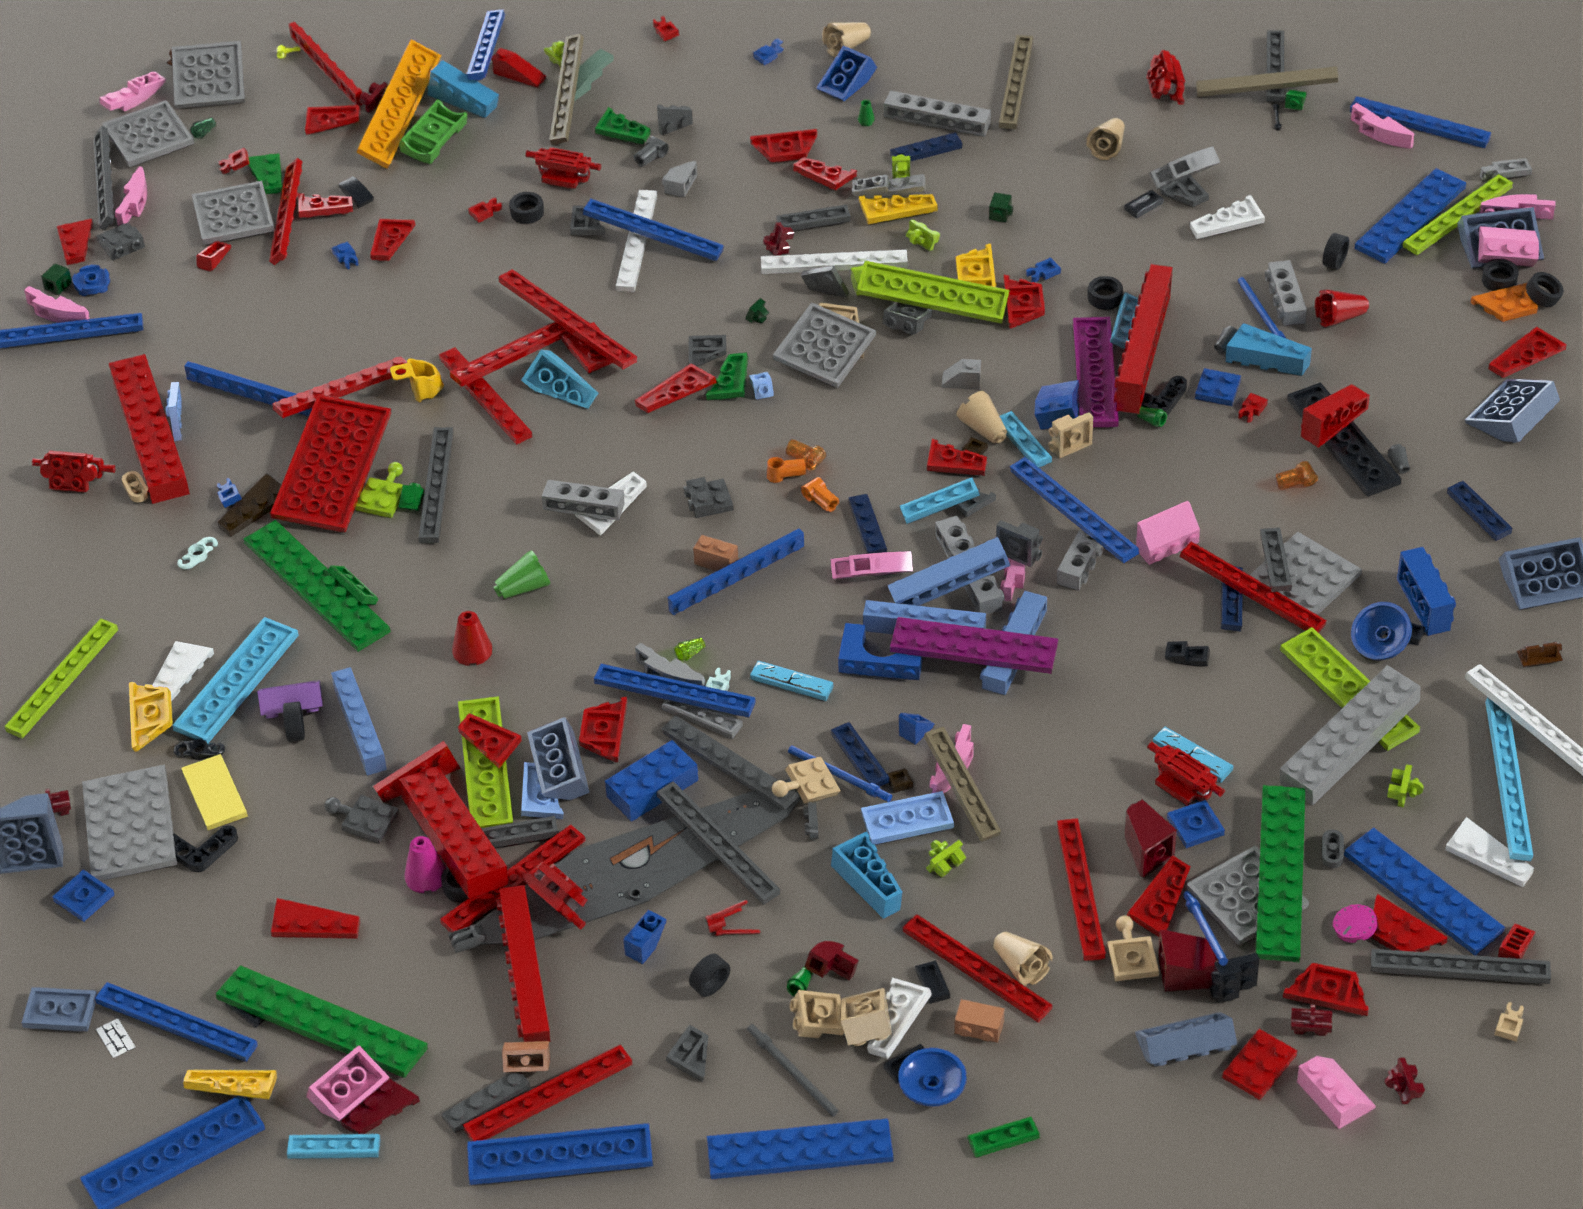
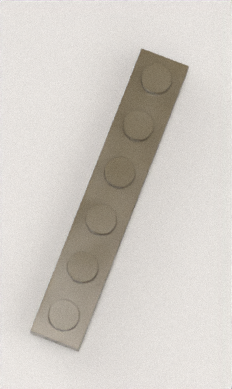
M944 726L926 732L924 738L980 841L983 842L999 836L1001 830Z

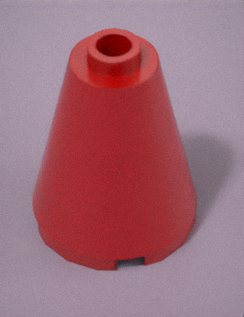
M1325 289L1319 291L1321 294L1315 299V314L1322 321L1320 325L1324 327H1330L1363 315L1369 309V301L1363 295Z
M465 611L458 616L452 646L454 659L465 666H470V663L482 664L492 655V643L478 615L473 611Z

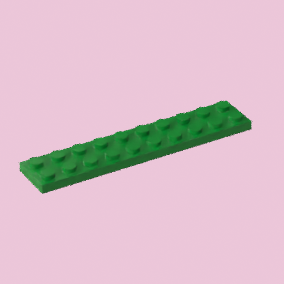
M276 520L243 538L244 544L358 652L391 632L389 625L366 604L358 601L328 572L326 566Z
M1263 785L1256 932V953L1259 959L1300 963L1305 788Z
M241 965L216 992V999L259 1016L262 1019L345 1054H349L356 1047L360 1046L381 1069L403 1078L408 1075L428 1049V1043Z

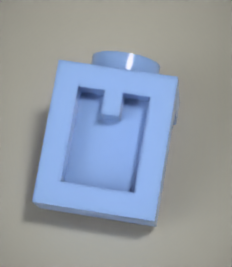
M768 372L749 375L756 399L774 396L772 379Z

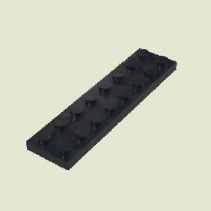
M1320 382L1288 394L1287 400L1303 418L1304 408L1331 394ZM1354 421L1324 443L1326 448L1367 497L1401 485L1402 479Z

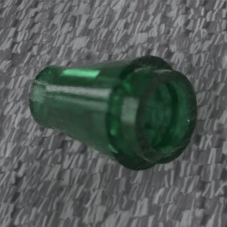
M210 117L194 122L190 128L192 135L195 138H203L216 127V121Z

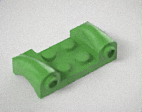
M437 99L401 139L399 143L400 152L421 162L431 164L438 157L441 147L454 133L458 134L467 124V113L452 112Z

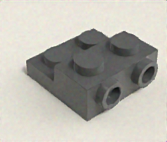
M129 222L96 235L98 243L112 261L145 247L143 236Z
M895 302L884 310L882 324L891 329H901L907 334H916L923 329L924 322L932 317L933 309Z
M705 477L686 481V486L683 487L685 498L689 497V510L694 512L696 518L734 510L724 478L706 482Z
M1002 520L996 525V538H999L1007 558L1029 567L1035 561H1039L1042 556V550L1039 549V546L1043 540V537L1039 535V529L1025 523H1021L1019 527H1016Z

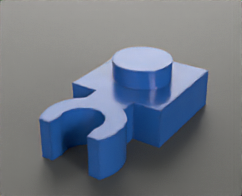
M348 241L331 248L332 254L339 263L344 262L346 269H350V263H355L356 266L359 265L355 250Z
M1052 258L1036 263L1035 268L1026 270V276H1031V282H1037L1041 277L1046 280L1061 273L1060 266Z
M229 478L226 479L227 483L225 485L217 483L219 489L217 493L224 508L234 505L242 499L236 485L232 484Z

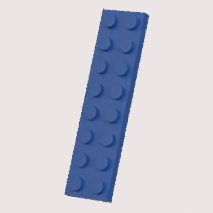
M1435 168L1355 243L1354 249L1386 264L1403 248V241L1425 227L1466 188V182Z
M1374 827L1345 849L1344 856L1474 956L1504 933L1505 926Z
M237 1096L80 1177V1180L97 1209H114L265 1130V1126L247 1097Z
M888 1119L707 1136L711 1179L893 1162Z
M649 1123L467 1142L470 1185L653 1166Z

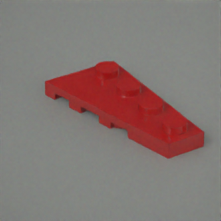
M1536 326L1490 362L1488 369L1505 378L1566 350L1567 344Z
M689 364L637 398L635 405L641 410L650 413L717 383L716 377L693 364Z

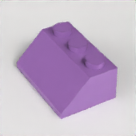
M320 680L264 688L257 691L261 716L266 715V719L278 717V713L283 712L284 703L299 701L302 709H307V712L319 711V707L323 706Z

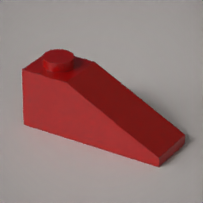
M499 48L492 56L493 74L536 88L546 79L544 73L515 52Z

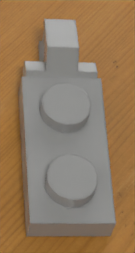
M1526 158L1492 162L1490 166L1481 167L1480 177L1482 180H1491L1498 174L1504 178L1532 175V168Z

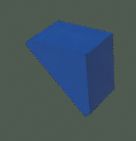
M900 713L899 736L916 745L924 737L925 733L933 728L935 723L919 714Z

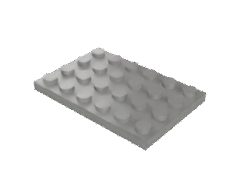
M165 764L82 781L92 876L102 881L177 865Z

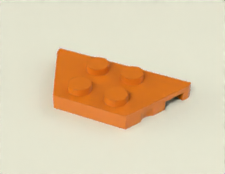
M1527 283L1471 297L1473 305L1478 303L1484 307L1485 312L1494 315L1502 322L1536 314L1538 304L1531 300L1526 293Z

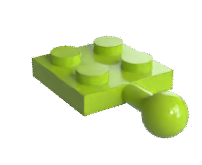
M392 462L388 466L389 474L386 480L371 477L368 479L357 501L356 511L388 518L393 517L400 502L403 484L394 483L395 478L403 473V467L400 463Z

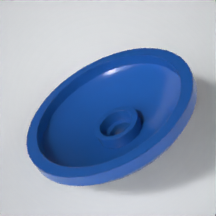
M1373 603L1361 610L1354 619L1351 628L1353 645L1361 655L1371 660L1381 661L1393 658L1401 653L1409 643L1412 633L1411 621L1407 613L1394 603ZM1384 634H1388L1386 638H1382Z
M925 1048L910 1054L903 1061L899 1069V1085L903 1093L917 1104L942 1106L954 1101L963 1092L966 1085V1070L962 1061L953 1053L939 1048Z

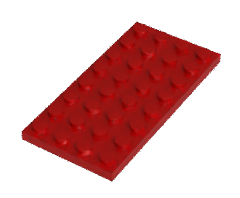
M318 394L270 512L271 518L346 533L390 419L391 408Z

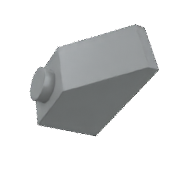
M692 161L670 168L667 175H664L662 179L665 193L685 198L697 177V162Z
M961 359L943 372L942 388L980 389L981 360Z

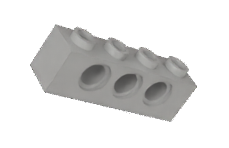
M1291 261L1269 262L1268 270L1265 271L1266 282L1269 281V292L1273 294V304L1277 306L1278 319L1282 320L1283 326L1305 324L1307 309Z
M555 480L547 481L542 494L543 510L619 520L625 504L623 490Z
M1082 529L1078 531L1057 570V584L1078 591L1082 584L1087 583L1089 571L1094 570L1096 559L1103 552V546Z

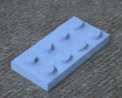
M943 791L861 808L867 833L870 836L871 843L874 845L954 828V821Z

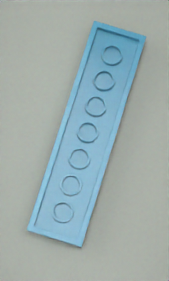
M264 617L172 725L173 731L192 739H202L209 743L299 636L298 630Z

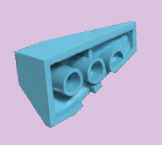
M541 349L521 379L522 382L536 392L589 409L598 395V392L550 350Z

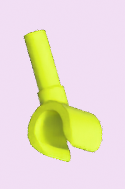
M279 45L277 47V58L284 59L286 53L300 51V47L286 48L283 45Z

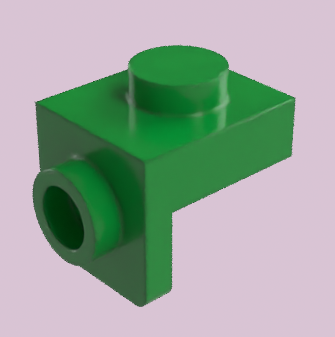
M1289 89V92L1286 93L1285 108L1302 111L1307 92Z
M409 483V485L402 486L399 502L400 509L419 511L422 495H425V490L420 484Z

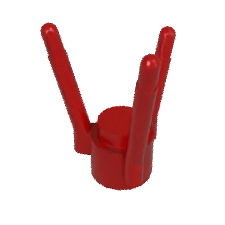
M747 900L720 912L705 916L709 932H715L716 936L723 934H759L760 930L722 928L726 927L724 918L742 911L741 906L748 903Z

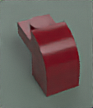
M822 941L810 950L804 968L821 978L832 970L845 979L850 980L854 976L859 960L843 951L845 945L834 941Z

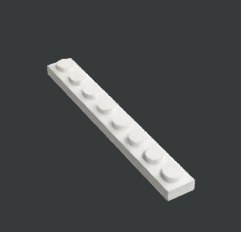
M639 190L634 214L652 220L657 191ZM629 231L616 283V291L635 292L647 237Z
M907 250L761 256L762 274L797 273L833 265L837 271L851 270L853 267L863 266L864 261L906 268L908 267Z
M1479 664L1466 673V680L1583 776V748L1482 665Z

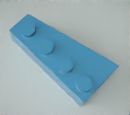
M444 60L430 71L428 96L484 118L497 107L499 94L478 81L468 80L465 73Z
M1243 323L1226 346L1225 362L1232 363L1237 361L1241 362V365L1244 366L1254 364L1259 365L1260 369L1276 368L1278 372L1302 376L1310 365L1312 348Z
M866 831L833 848L831 867L884 919L900 910L903 892L892 873L888 872L885 861L879 857L877 848L869 840L870 836Z

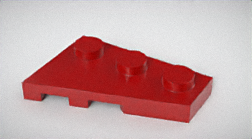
M298 193L299 218L353 212L352 197L331 195L328 198H321L319 194H313V197H305L304 193Z
M379 219L370 253L371 260L389 261L416 226L415 220Z
M932 438L927 471L985 476L986 456L968 450L960 451L954 449L953 445L947 444L945 446Z
M470 713L458 726V732L498 768L503 765L522 741L521 735Z

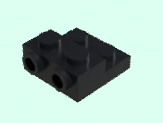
M1253 953L1228 959L1226 965L1214 962V972H1211L1213 983L1210 986L1212 998H1216L1218 1003L1232 1001L1239 998L1240 990H1248L1257 986L1260 961L1258 954Z

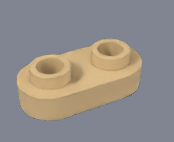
M130 471L122 476L123 487L133 502H143L149 497L148 488L138 472Z

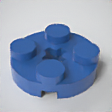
M99 265L84 266L79 269L80 272L77 275H73L74 288L81 296L104 293L108 290V285L110 284L109 272L107 269H101Z

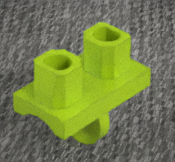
M563 41L554 42L551 47L544 48V53L550 57V61L560 65V69L565 44Z
M902 154L896 157L892 156V179L909 177L910 156Z
M910 220L909 230L906 233L910 243L913 245L919 244L929 251L933 250L935 243L939 241L940 233L928 229L922 222L918 223L915 220Z
M1406 764L1405 770L1393 768L1391 782L1401 784V786L1389 784L1387 798L1398 800L1397 806L1404 807L1407 793H1409L1410 797L1414 798L1416 795L1422 794L1424 790V785L1419 782L1418 778L1410 780L1412 765Z
M934 840L931 842L932 850L928 854L930 857H935L930 860V865L926 867L929 873L934 870L942 878L952 869L946 862L950 859L956 867L965 861L966 856L961 850L963 844L960 840L946 848L948 846L946 841L940 843L938 840Z

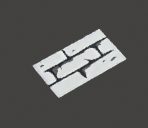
M118 1018L96 1029L113 1058L135 1048Z

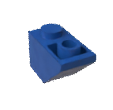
M648 910L623 939L625 955L643 964L656 949L667 922L666 918Z

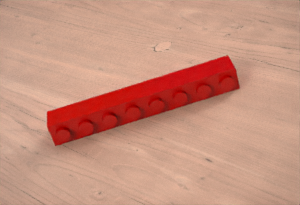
M525 885L500 888V897L496 898L497 911L502 910V915H499L500 929L505 928V933H502L503 946H508V951H505L506 965L511 964V969L508 970L509 983H514V988H511L512 1001H517V1006H514L515 1020L520 1019V1025H517L518 1038H523V1042H550V1029Z

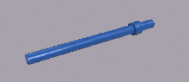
M1240 277L1238 283L1271 333L1286 338L1283 332L1278 330L1245 278Z
M792 745L788 749V753L804 761L816 758ZM825 762L832 775L865 790L866 794L872 797L877 796L887 802L891 801L892 794L880 789V786L874 783L869 784Z
M1190 891L1184 892L1183 897L1186 900L1188 911L1193 913L1220 965H1226L1228 959L1201 912L1200 903L1193 897Z

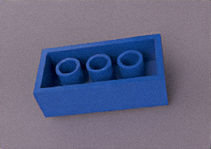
M1424 547L1400 552L1397 581L1421 625L1426 627L1425 632L1427 636L1450 631L1451 623L1454 621L1453 611L1456 607L1454 597L1450 596L1447 584L1441 580L1439 570L1434 567L1430 554L1426 553Z
M671 740L605 780L606 797L632 822L663 803L657 797V791L674 781L684 790L699 781L697 764Z

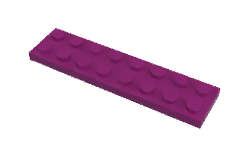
M1110 317L1073 318L1076 378L1079 380V416L1089 412L1093 416V427L1119 426L1118 411H1116L1117 403H1114L1116 388H1114L1113 345L1110 342L1112 335Z
M898 617L890 644V652L1052 674L1058 638Z

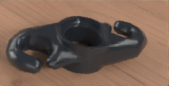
M197 739L177 743L174 746L173 752L179 757L181 756L179 749L186 748L187 750L183 752V756H191L195 760H202L220 754L222 756L225 752V746L220 742L217 744L220 750L212 751V748L216 746L215 743H207L205 740ZM197 747L205 748L201 752L194 751Z

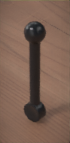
M1277 103L1273 105L1276 119L1274 129L1281 130L1282 125L1279 123L1278 114L1280 106Z

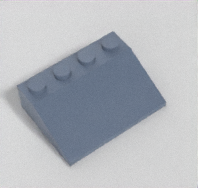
M1534 207L1463 215L1457 223L1460 240L1471 268H1479L1486 265V263L1478 262L1480 226L1535 231L1539 241L1538 260L1544 259Z
M1506 379L1465 419V422L1501 441L1519 442L1560 401L1554 381Z
M1581 537L1507 551L1498 558L1503 577L1519 610L1583 598V542Z
M48 793L28 795L0 808V874L63 867L64 847Z

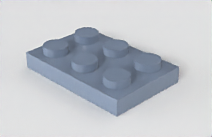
M32 987L22 1019L23 1028L88 1032L96 1004L95 997L97 992L94 990Z

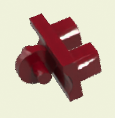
M373 82L369 87L371 95L366 92L360 95L359 102L366 106L365 111L370 114L378 107L388 87V83L383 82L379 85Z
M777 222L773 233L764 236L762 242L766 249L772 252L774 256L788 254L790 247L788 242L785 241L793 239L794 232L791 227H783L781 222Z
M50 788L45 789V794L48 793L53 813H58L60 816L68 815L69 810H71L68 790L51 793Z
M1310 1005V1009L1292 1008L1291 1030H1294L1295 1034L1303 1035L1306 1031L1315 1032L1317 1036H1326L1327 1033H1332V1011L1315 1010V1005Z
M1399 1057L1397 1065L1388 1071L1389 1076L1385 1078L1386 1087L1394 1088L1398 1092L1402 1104H1409L1412 1098H1421L1425 1088L1423 1083L1414 1082L1418 1076L1416 1065L1407 1064L1405 1058Z

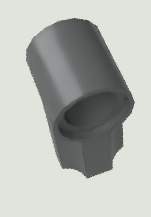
M652 136L647 140L645 147L634 154V160L638 166H646L657 156L663 158L669 150V145Z

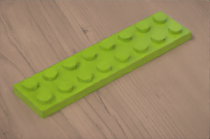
M864 261L857 294L1002 324L1009 290Z
M1313 627L1280 646V651L1341 708L1370 682L1365 675ZM1406 714L1378 743L1389 751L1420 733V726Z
M499 696L458 701L460 723L470 713L502 727ZM462 736L469 812L480 828L513 823L506 761L498 768Z

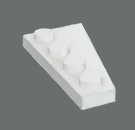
M1249 195L1245 197L1244 201H1236L1227 209L1223 207L1218 209L1216 214H1207L1190 222V229L1196 239L1261 224L1264 223L1265 217L1252 196Z
M633 471L609 488L624 491L625 504L622 510L623 513L647 485L646 481ZM575 514L577 518L600 536L615 521Z
M175 641L153 686L168 687L171 691L172 701L179 694L180 688L185 683L188 684L192 679L193 673L204 666L203 662L213 656V648Z
M1467 817L1446 845V851L1521 887H1524L1533 874L1534 868L1524 860L1510 859L1507 847Z
M892 978L890 992L886 994L891 1035H888L884 1040H870L867 1046L870 1054L886 1059L890 1057L932 995L929 988Z

